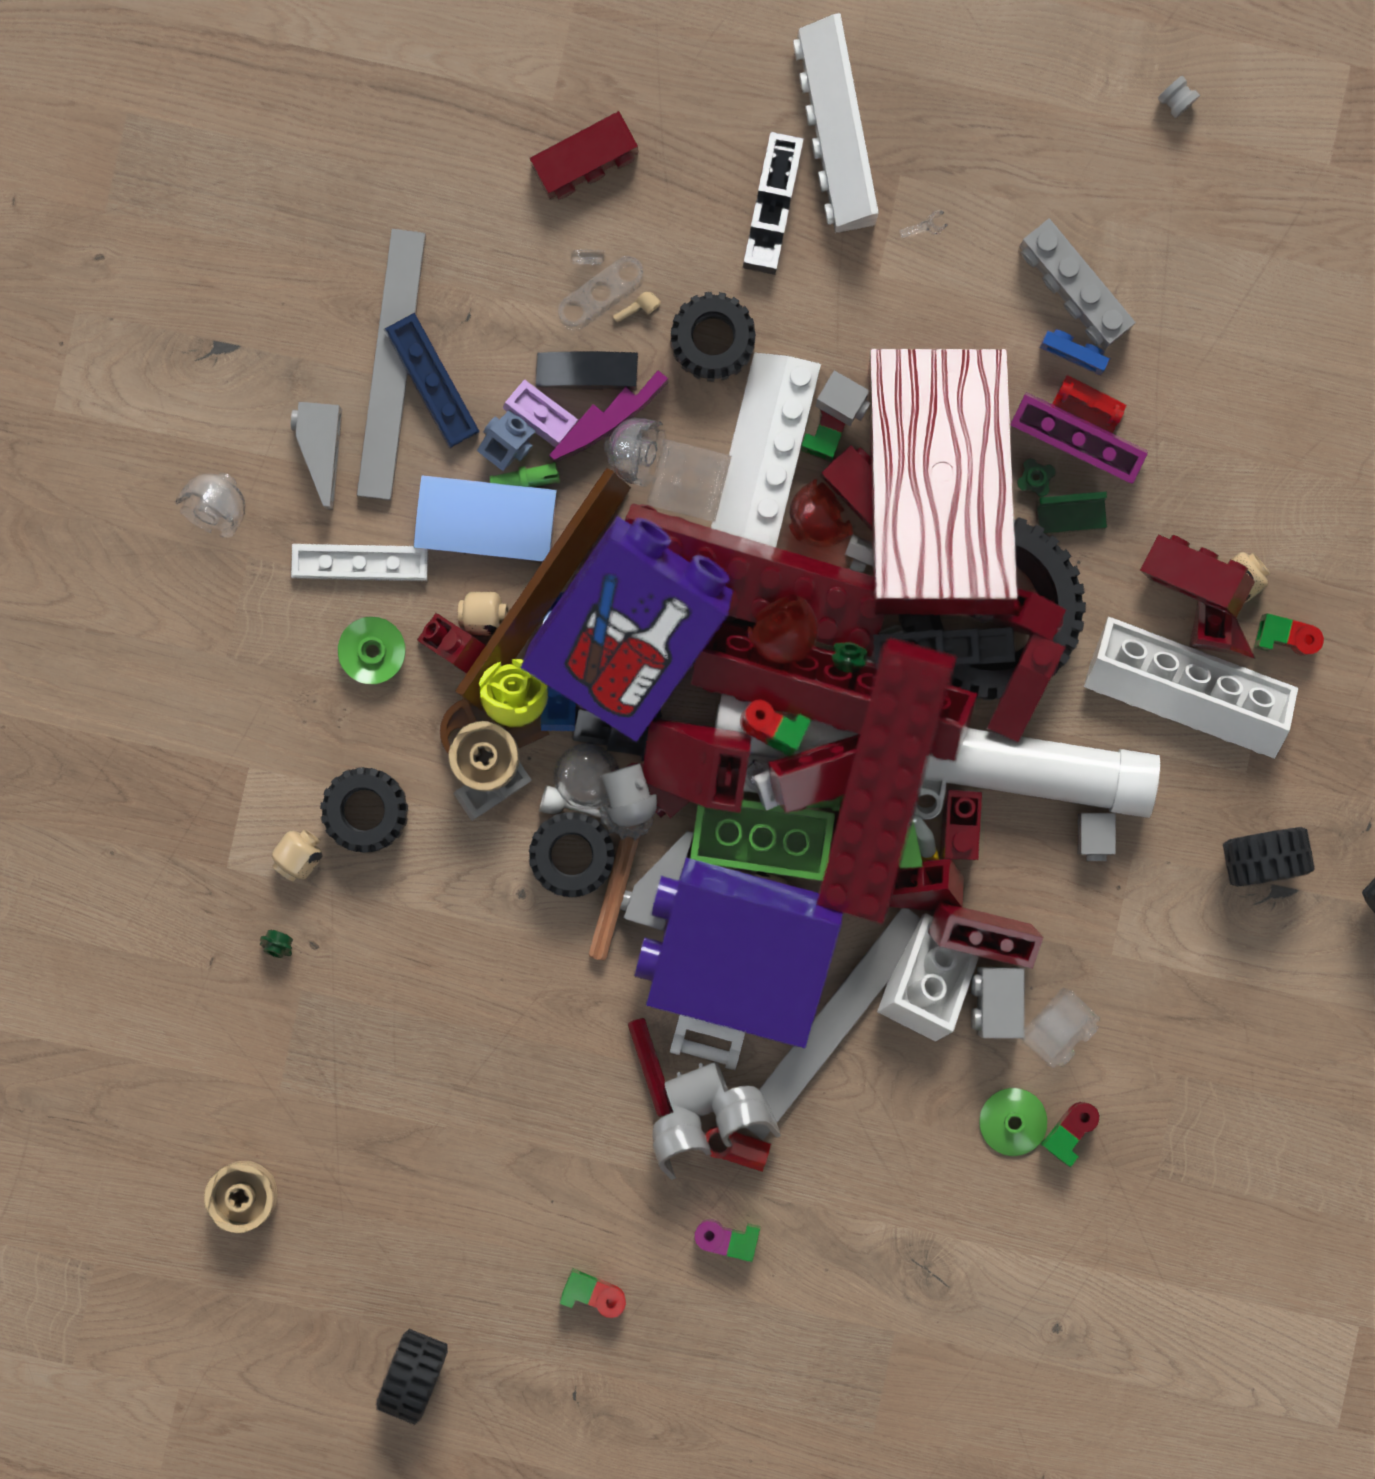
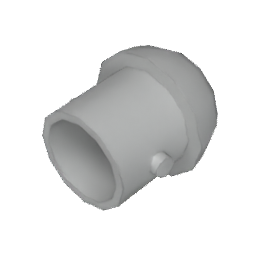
M640 763L602 775L612 807L606 811L617 825L624 827L634 826L648 821L655 814L657 795H650Z

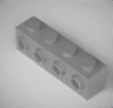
M1050 218L1022 240L1019 247L1022 249L1021 255L1031 267L1036 266L1044 276L1042 280L1054 294L1057 292L1065 301L1064 307L1074 319L1079 318L1087 328L1085 330L1086 334L1097 346L1100 344L1104 349L1108 348L1136 323Z

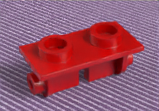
M1066 375L1052 403L1111 433L1114 432L1117 424H1119L1127 406L1069 375Z

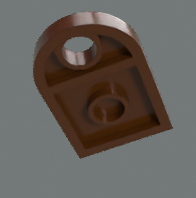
M465 699L456 702L446 711L440 725L441 742L448 754L451 748L449 742L451 732L455 729H463L465 726L475 722H490L503 727L515 739L519 749L550 735L549 731H541V715L530 724L521 727H508L500 725L490 718L484 708L479 710ZM485 748L480 749L481 755L476 757V762L489 763V759L494 757L493 752H488Z

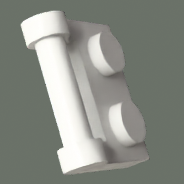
M680 1015L670 1053L680 1055V1052L726 1064L725 1068L735 1070L745 1032ZM686 1029L731 1041L730 1051L684 1039Z

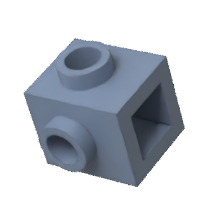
M509 410L501 419L495 416L488 423L483 431L486 436L477 451L504 471L515 459L521 462L533 447L529 441L536 430Z

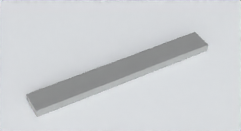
M392 229L357 490L358 497L390 501L392 499L408 373L384 329L412 313L416 314L426 234L422 232Z
M901 908L816 1016L806 1048L793 1046L760 1087L759 1091L771 1107L776 1123L889 981L921 919L909 909ZM764 1124L745 1126L762 1140L770 1132L769 1128Z

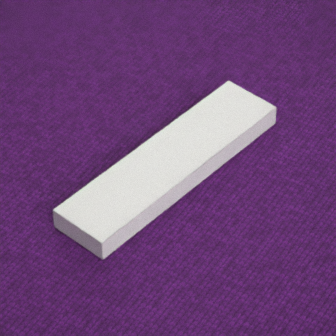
M292 544L291 578L427 581L428 549L415 548L414 546Z

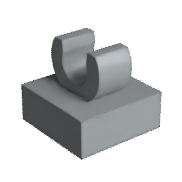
M852 535L845 555L854 558L850 570L863 573L866 564L873 566L872 542Z

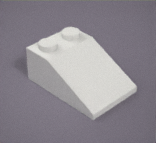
M925 913L922 915L887 983L877 1012L937 1041L954 1030L979 956L938 946L928 933L933 917Z

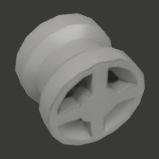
M1182 75L1165 89L1157 99L1162 104H1167L1171 108L1172 116L1177 118L1200 97V94L1187 86V80Z

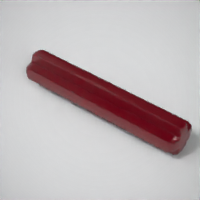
M644 1018L632 1020L628 1023V1028L656 1114L659 1117L669 1115L674 1111L665 1089L664 1075L646 1020Z

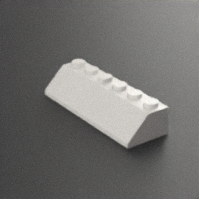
M838 13L799 28L798 39L793 40L796 60L802 59L805 71L799 73L801 89L803 93L809 92L811 105L806 106L809 126L815 125L817 138L812 139L815 159L821 158L823 171L818 172L820 188L822 192H828L830 204L824 205L828 225L834 224L835 233L875 226L878 217L877 202L841 14Z
M754 353L711 528L776 547L821 364L784 355Z
M1108 617L1084 687L1094 690L1099 694L1107 695L1131 706L1139 707L1163 718L1171 719L1192 729L1200 730L1274 759L1290 731L1298 688L1111 617Z

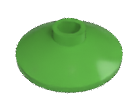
M364 617L352 622L343 631L339 639L338 658L342 668L351 678L364 684H379L391 679L400 670L405 659L406 647L401 632L391 622L380 617ZM370 645H376L379 648V653L376 657L371 658L367 655V648Z
M1007 1088L994 1093L983 1105L979 1119L980 1130L986 1143L995 1151L1008 1156H1020L1034 1150L1043 1140L1047 1130V1114L1041 1101L1032 1093L1020 1088ZM1016 1116L1020 1118L1021 1124L1019 1128L1011 1129L1009 1127L1008 1121L1011 1117Z

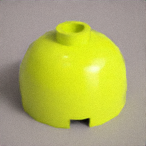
M513 659L512 664L501 666V662L496 663L487 669L480 679V698L483 708L488 716L500 725L521 727L530 724L541 715L547 704L548 685L521 668L523 660Z

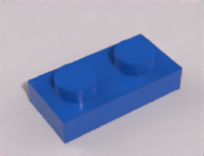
M1057 329L1054 333L1047 331L1039 348L1098 375L1104 372L1110 359L1103 356L1104 350L1092 344L1086 343L1085 347L1072 342L1074 337L1064 331Z

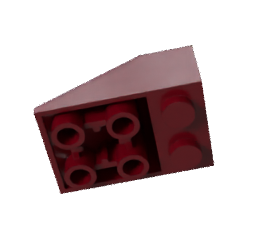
M652 719L649 724L643 766L646 783L706 808L740 813L752 736L744 732Z

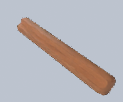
M630 829L622 831L589 951L591 958L601 961L607 958L640 838L638 831Z

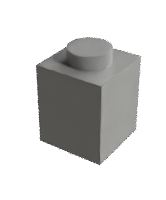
M834 370L817 398L815 406L851 426L855 418L861 421L871 404L866 401L869 390Z
M1115 813L1078 814V854H1086V861H1107V854H1116Z

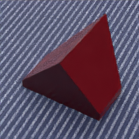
M1198 601L1189 647L1255 659L1237 618Z

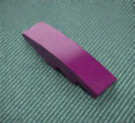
M657 370L637 395L625 387L604 412L593 404L549 455L550 459L558 463L588 449L617 431L657 396L668 384V378Z

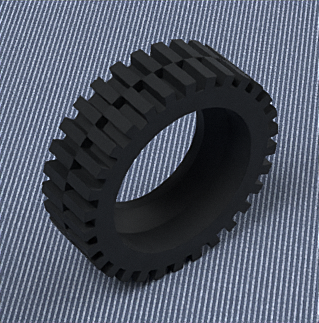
M1018 517L1016 520L1013 519L1015 566L1023 571L1031 580L1038 595L1066 609L1062 627L1052 639L1053 642L1065 647L1052 675L1053 677L1069 660V655L1072 650L1076 649L1079 642V633L1083 631L1085 621H1082V616L1086 612V602L1082 600V594L1085 593L1084 585L1079 583L1077 576L1080 575L1077 565L1073 567L1069 560L1072 556L1067 549L1063 551L1057 545L1060 541L1053 535L1048 537L1044 534L1043 531L1045 529L1036 524L1033 527L1027 524L1028 520ZM898 614L899 622H901L902 628L906 633L933 630L944 631L940 615ZM1024 647L1015 652L1016 662L954 666L950 686L978 693L977 698L983 700L1001 699Z

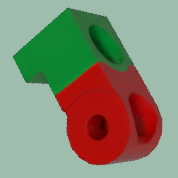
M1266 613L1261 615L1253 648L1268 651L1272 650L1274 644L1290 647L1298 655L1307 656L1317 653L1322 648L1324 636L1322 631L1314 625Z
M762 700L750 703L740 717V726L745 733L787 756L793 755L798 749L811 722L810 719L800 714L792 721L774 712L772 706Z
M574 1268L570 1272L559 1299V1304L569 1308H573L575 1300L597 1308L601 1315L608 1318L618 1317L626 1306L625 1294L621 1288Z

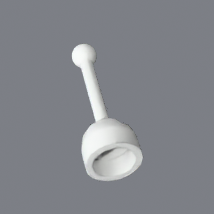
M546 785L540 803V812L557 814L562 809L567 808L607 819L611 824L617 825L607 812L567 802L561 790Z

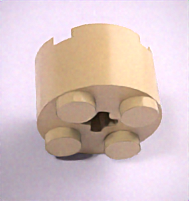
M482 721L465 726L456 735L449 751V762L454 775L464 785L477 791L488 792L504 787L513 779L519 767L520 754L515 739L507 730L497 724ZM482 748L494 754V757L489 759V765L484 766L481 761L476 762V757L481 755L480 749Z
M237 1161L220 1169L209 1180L205 1190L204 1202L209 1215L218 1227L233 1233H244L260 1226L273 1213L277 1203V1186L273 1175L263 1166L251 1161ZM244 1189V1193L246 1196H249V1200H246L241 1205L238 1203L239 1198L234 1196V1193Z

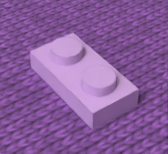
M525 379L503 406V409L507 412L510 410L522 418L529 426L536 430V434L555 448L578 421L577 418Z

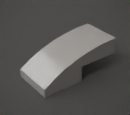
M519 762L516 775L507 785L500 789L483 792L464 785L453 794L471 821H473L530 783L532 779Z

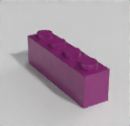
M1025 392L1010 423L1011 426L1131 484L1134 483L1148 455V450L1028 392Z

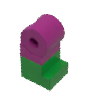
M706 1219L698 1224L695 1230V1241L705 1251L753 1262L761 1226L747 1223L746 1231L743 1232L723 1227L720 1222L714 1219Z

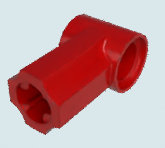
M717 1125L710 1127L705 1132L707 1142L710 1136L720 1133ZM734 1131L729 1136L732 1146H726L721 1151H715L710 1147L712 1154L709 1156L713 1158H721L763 1172L771 1143Z

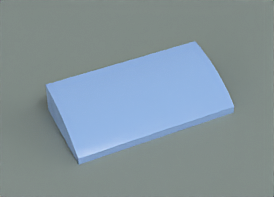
M422 475L414 547L543 562L550 552L552 545L557 490Z

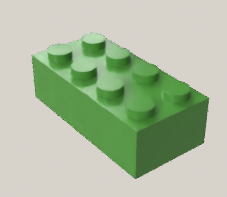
M742 800L740 813L698 805L690 859L717 866L823 881L830 853L835 813L809 809L785 813L780 805L766 810L762 803Z

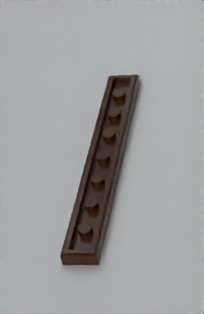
M608 468L605 469L455 690L456 693L479 710L483 708L480 698V679L484 672L501 662V666L512 664V660L516 659L630 491L631 487L615 471Z

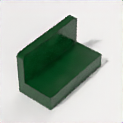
M1107 491L1040 497L1036 501L1038 525L1045 529L1043 531L1044 534L1106 529L1105 500L1107 499Z

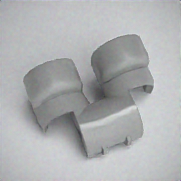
M717 1062L705 1066L700 1063L698 1069L683 1075L681 1072H678L676 1078L665 1082V1089L674 1113L659 1119L654 1124L652 1131L653 1148L659 1167L671 1180L676 1179L670 1157L693 1149L701 1150L707 1156L712 1154L706 1136L701 1130L700 1117L714 1111L721 1138L727 1147L732 1146L729 1138L730 1134L748 1125L764 1124L776 1138L781 1136L772 1109L763 1094L753 1086H741L728 1090L721 1068Z

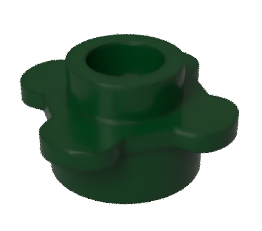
M1033 458L1027 459L1023 463L1024 472L1022 477L1017 481L1019 489L1036 492L1039 497L1046 496L1050 491L1048 487L1050 479L1056 473L1055 468L1050 464L1046 466L1038 464ZM1035 474L1039 475L1040 477L1038 481H1035L1033 479V476Z
M850 642L836 643L833 650L836 653L832 655L831 659L838 670L846 673H856L865 666L866 661L863 657L867 656L866 649Z
M268 930L266 936L260 937V946L264 948L263 951L266 954L276 958H283V955H292L291 944L293 939L290 936L276 930Z

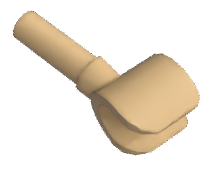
M644 292L632 305L613 315L618 323L637 312L640 308L649 315L661 304V301L653 293Z

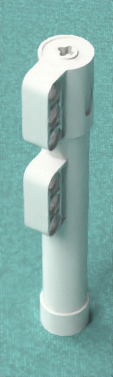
M722 694L721 702L718 704L715 728L744 732L740 726V717L752 702L739 701L732 696ZM774 711L791 719L792 721L797 717V715H793L787 712ZM811 721L794 754L851 737L858 733L848 730H837L831 725ZM969 728L955 762L939 760L930 755L920 796L930 794L935 797L936 801L929 808H923L917 804L915 815L921 816L922 819H932L940 813L947 782L1109 808V812L1150 818L1159 782L1160 756L1123 749L1114 752L1021 737L1017 743L995 732ZM752 737L744 791L758 793L755 781L749 775L752 769L761 767L767 771L769 770V762L788 756Z

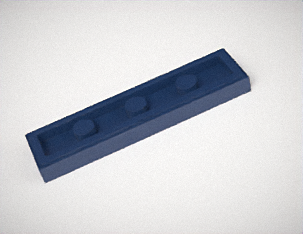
M412 313L386 327L384 331L449 449L479 433L480 431L416 314Z

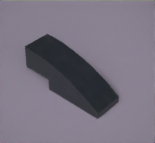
M569 351L537 353L536 387L603 390V388L624 389L626 387L629 390H637L638 352Z

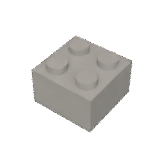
M977 967V974H973L971 978V994L977 996V1008L971 1009V1028L977 1030V1035L982 1038H1024V969L1019 967Z

